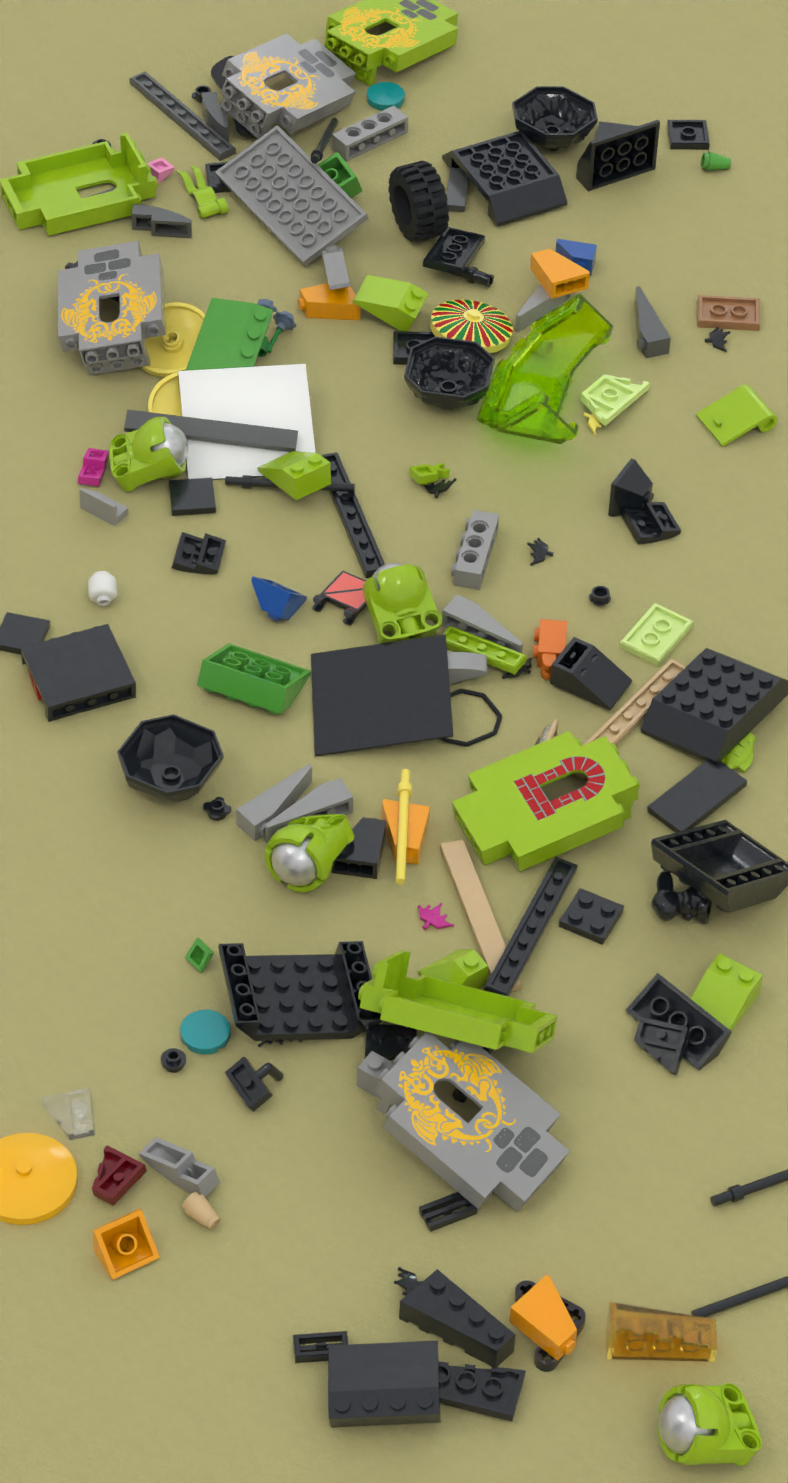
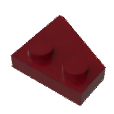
M107 1145L103 1151L105 1156L103 1162L99 1164L98 1176L94 1180L92 1191L94 1196L114 1206L147 1171L145 1164Z

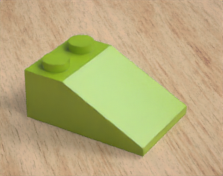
M367 275L353 303L396 329L408 331L429 293L409 282Z
M291 451L257 467L262 475L296 501L331 484L330 462L314 452Z
M719 953L705 972L691 999L732 1031L760 994L763 975Z

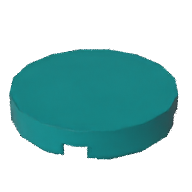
M380 82L370 86L367 90V102L375 109L383 111L385 108L392 106L399 108L404 103L405 92L397 84Z
M207 1009L192 1012L183 1019L180 1026L181 1041L194 1053L213 1054L217 1052V1049L222 1046L224 1048L230 1039V1024L226 1017L217 1011Z

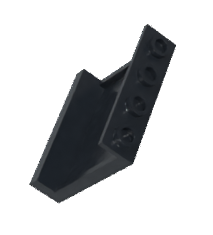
M108 624L21 647L22 664L27 665L45 705V715L48 722L136 698V682Z

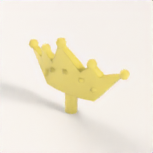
M585 412L583 416L590 418L587 425L593 432V435H596L595 430L602 427L600 425L601 422L593 413L590 415Z

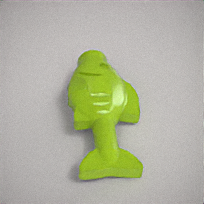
M749 733L721 762L732 770L738 769L745 773L753 761L755 736Z

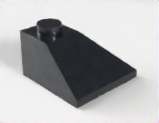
M631 458L611 483L608 516H621L624 509H643L645 502H652L654 498V493H652L653 483L635 459Z

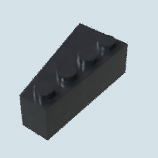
M438 1269L400 1300V1320L406 1323L410 1321L418 1325L420 1330L428 1334L431 1332L443 1338V1342L451 1346L455 1344L465 1350L466 1354L491 1367H498L514 1353L516 1334Z

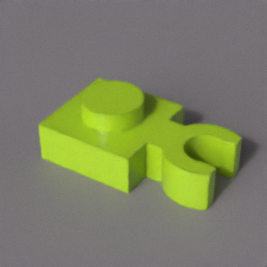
M438 463L435 466L424 464L410 467L409 475L418 484L426 485L429 482L438 481V478H448L450 476V469H444V463Z

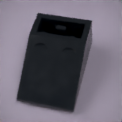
M573 637L551 667L550 684L608 710L613 708L632 683V679L594 645L576 637Z

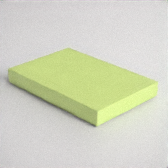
M654 603L621 640L619 648L659 666L693 627V621Z

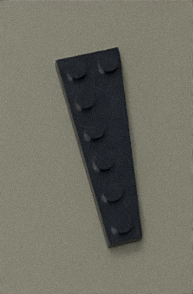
M439 1362L440 1404L513 1422L525 1380V1370L492 1367L490 1370L475 1368L476 1365L465 1364V1367L450 1366L449 1362Z

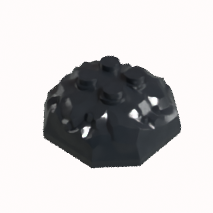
M536 86L512 102L517 130H522L532 143H537L538 146L548 148L551 151H557L560 147L567 148L572 144L580 143L589 135L598 121L595 103L564 86Z
M435 336L411 347L404 380L410 390L414 392L415 397L420 398L426 404H433L446 410L460 409L477 404L486 395L495 358L478 342Z

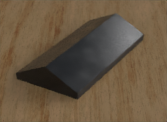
M659 973L654 976L626 1009V1012L637 1021L644 1017L688 1027L690 1032L682 1057L699 1071L720 1054L732 1034L731 1030Z

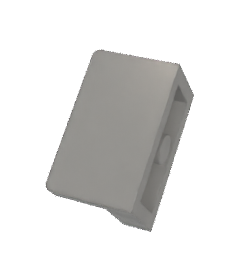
M83 487L79 490L80 508L105 522L116 526L128 515V508L105 495L95 490L91 492Z

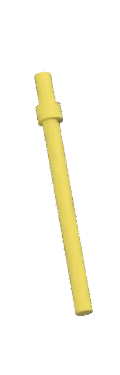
M408 769L401 770V778L397 790L400 798L395 882L398 885L405 883L408 810L409 797L412 794L410 770Z

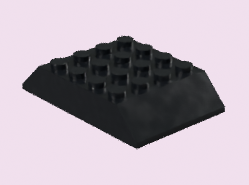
M706 648L652 699L641 727V733L717 765L788 695V680L723 653Z
M727 820L653 838L651 841L653 860L659 863L664 871L676 875L681 883L696 889L701 897L713 901L717 904V908L723 912L730 913L775 899L788 886V862Z

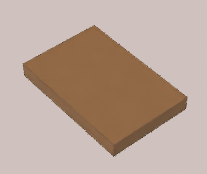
M698 295V327L759 331L760 299Z

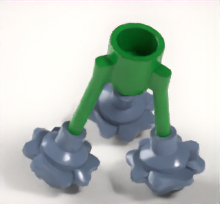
M259 299L257 304L276 312L273 318L277 327L270 343L265 336L258 355L260 357L266 356L267 352H272L274 343L284 329L293 330L297 326L291 313L287 311L277 312L276 307L273 306V301L268 299Z

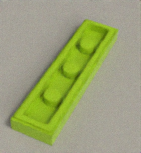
M449 626L442 634H446L447 649L455 652L484 654L487 657V664L514 675L527 662V655L452 626Z

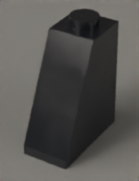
M363 817L352 829L355 835L354 840L347 844L333 861L331 873L377 879L386 838V820Z

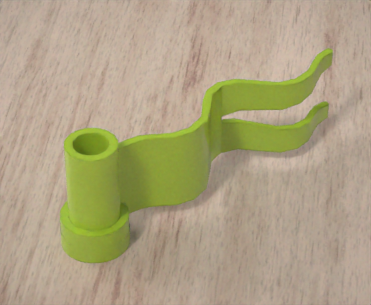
M195 165L191 166L195 173L198 189L195 188L188 173L181 170L177 171L182 176L189 195L195 196L199 205L197 208L198 215L201 219L229 212L225 198L217 199L213 188L206 186L202 172Z

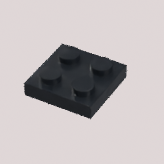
M580 888L559 920V927L603 945L622 915L624 905Z

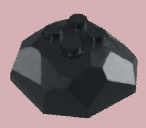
M174 714L141 721L117 751L129 787L173 802L188 800L198 794L214 775L224 758L215 731Z

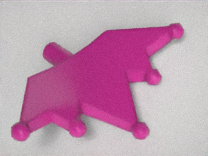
M439 903L438 906L431 910L429 909L430 905H427L425 909L418 905L420 920L426 922L422 927L424 930L429 925L436 929L454 927L453 923L445 921L446 914L440 916L442 903Z

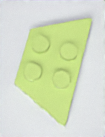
M604 374L582 392L581 401L602 425L606 426L648 391L650 383L643 381L642 385L632 384L629 378H617Z

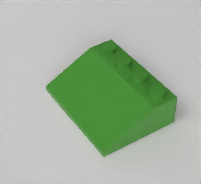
M211 298L186 370L255 367L273 310L255 303Z
M228 643L202 660L197 686L203 687L205 691L210 693L218 692L224 694L230 700L244 701L251 707L265 708L271 714H282L290 708L310 677L311 671Z

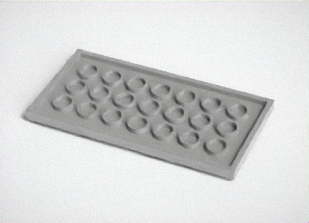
M278 125L215 171L216 176L305 267L319 257L322 251L326 250V247L335 245L369 219L367 213L317 164L312 163L311 158Z

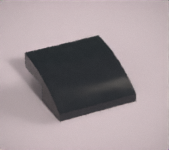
M645 502L643 509H624L621 514L637 544L654 543L672 538L681 533V529L665 502Z
M182 532L171 568L189 573L217 574L226 540L205 533L202 539Z

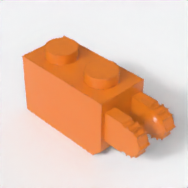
M540 619V627L535 628L534 642H538V644H534L533 658H537V667L541 668V677L549 680L551 678L552 664L566 647L567 621Z

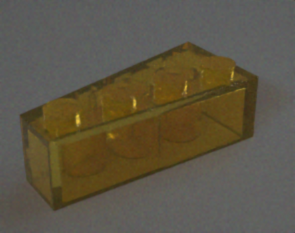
M610 1302L606 1326L607 1359L715 1362L717 1352L716 1319Z

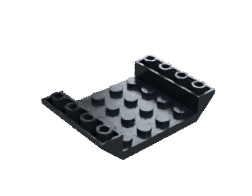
M522 130L452 150L442 155V159L449 168L460 167L488 201V216L496 226L567 205L566 195L559 174Z
M363 941L339 942L335 954L246 956L243 943L218 945L235 1026L254 1041L352 1039L382 1022L380 1020L381 1013L360 1008L359 990L364 983L372 980Z

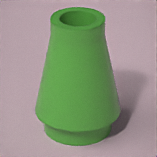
M710 151L702 154L701 168L706 171L730 169L731 158Z

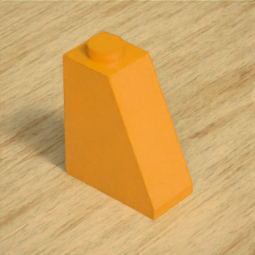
M551 249L531 253L530 270L551 299L588 289L590 273L585 268Z
M328 283L300 289V298L297 299V304L307 318L360 320L361 307L353 303L356 295L351 286L330 290Z
M383 799L382 820H386V834L394 860L396 861L399 801ZM409 803L406 863L416 865L419 863L429 825V806Z
M548 1275L544 1276L510 1307L509 1322L555 1360L558 1361L565 1354L569 1355L577 1345V1328L552 1279Z

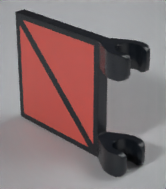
M342 571L321 594L314 596L313 602L315 604L312 609L320 612L326 602L329 601L346 609L344 611L346 618L343 620V623L352 625L358 614L366 607L363 596V584L366 580Z

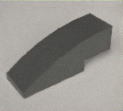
M217 92L201 93L202 112L206 123L229 142L227 112L218 104Z
M133 204L132 230L151 231L152 236L192 238L191 219L163 208Z

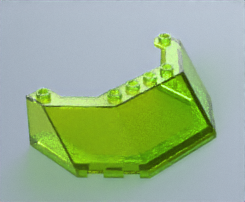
M580 293L537 319L530 326L533 330L525 339L521 337L511 348L513 353L506 361L502 359L497 364L477 416V420L480 423L498 432L557 444L573 440L577 436L579 425L576 422L567 424L559 416L563 409V402L568 395L567 391L572 383L574 371L594 348L600 344H606L611 339L610 334L613 329V325Z

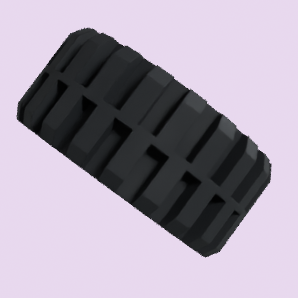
M418 161L396 167L390 174L388 192L390 193L389 200L392 205V213H394L396 224H398L399 230L403 232V236L409 241L419 242L443 235L449 225V206L444 185L435 167H432V164L426 161Z

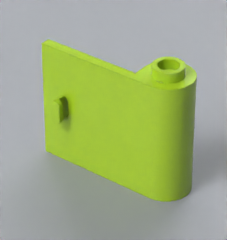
M747 384L737 387L732 392L696 413L698 419L722 447L755 427H758L761 432H768L775 427L778 421L777 416Z

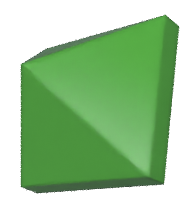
M196 938L185 958L200 973H203L214 952L200 938Z

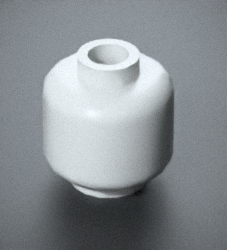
M98 571L88 579V596L92 602L97 603L99 606H107L117 598V581L109 572Z

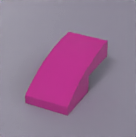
M88 448L83 458V467L78 475V484L100 486L107 466L109 451Z

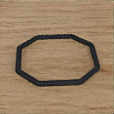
M458 689L450 693L451 697L460 693L482 697L498 717L492 732L468 742L442 738L443 742L466 747L497 734L502 714L486 694L466 689Z

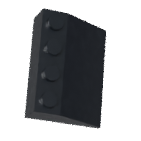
M655 120L591 141L577 162L576 179L587 191H591L655 170L660 121Z
M438 1341L329 1345L328 1411L331 1428L441 1423Z

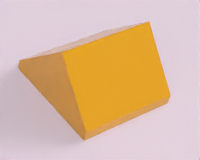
M142 1209L133 1211L92 1230L94 1253L112 1280L160 1258Z

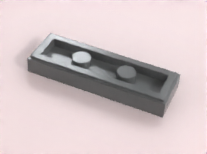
M450 168L446 194L449 211L465 212L469 178L461 168Z

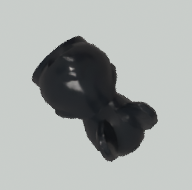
M663 870L657 878V892L651 902L652 909L663 921H669L681 913L683 919L690 921L693 916L701 924H707L712 901L701 897L698 891L691 886H686L679 892L674 891L671 873Z

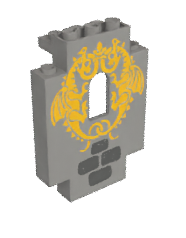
M284 34L227 60L222 73L226 80L221 91L223 99L220 107L258 139L269 132L272 124L276 122L292 134L349 107L356 92L350 87L356 72L316 39L300 45L291 36ZM282 73H285L295 82L278 91L268 88L264 83Z
M139 241L78 251V267L58 270V338L62 351L79 350L88 375L150 365L145 338L166 335L164 269L160 254L143 256ZM119 296V317L113 322H102L100 320V299Z
M426 1032L422 1037L417 1035L408 1046L410 1050L406 1054L402 1051L394 1059V1066L390 1070L385 1068L377 1078L379 1084L375 1091L379 1094L378 1098L381 1101L376 1109L388 1118L383 1128L476 1208H479L494 1192L518 1212L570 1152L548 1133L561 1114L481 1046L455 1040L448 1048L429 1032ZM444 1080L452 1083L478 1105L481 1110L467 1123L435 1095L434 1084L436 1082Z

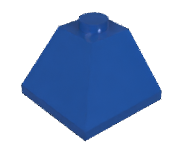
M252 576L251 582L261 610L268 612L267 617L279 622L281 618L289 620L307 599V596L272 580Z

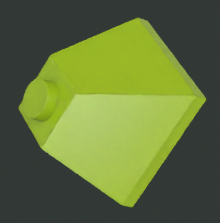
M458 949L418 970V974L479 989L487 983L488 965L475 950Z

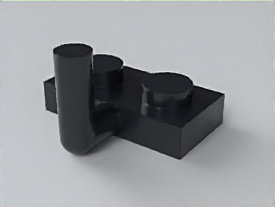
M242 1057L224 1072L246 1105L253 1112L273 1096L262 1079L269 1074L276 1081H280L284 1076L271 1063H265L256 1071L245 1057Z

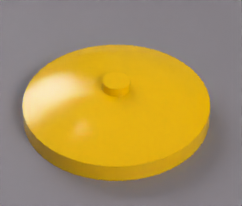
M18 1133L1 1138L0 1221L15 1225H30L46 1221L60 1213L70 1203L77 1188L76 1163L69 1150L57 1140L37 1133Z

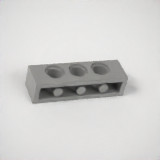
M395 106L389 107L333 133L332 150L335 153L338 152L347 162L408 133V117Z
M473 510L471 518H467L465 531L467 532L462 533L460 546L462 548L457 549V563H453L451 569V576H454V586L480 590L497 536L499 514Z

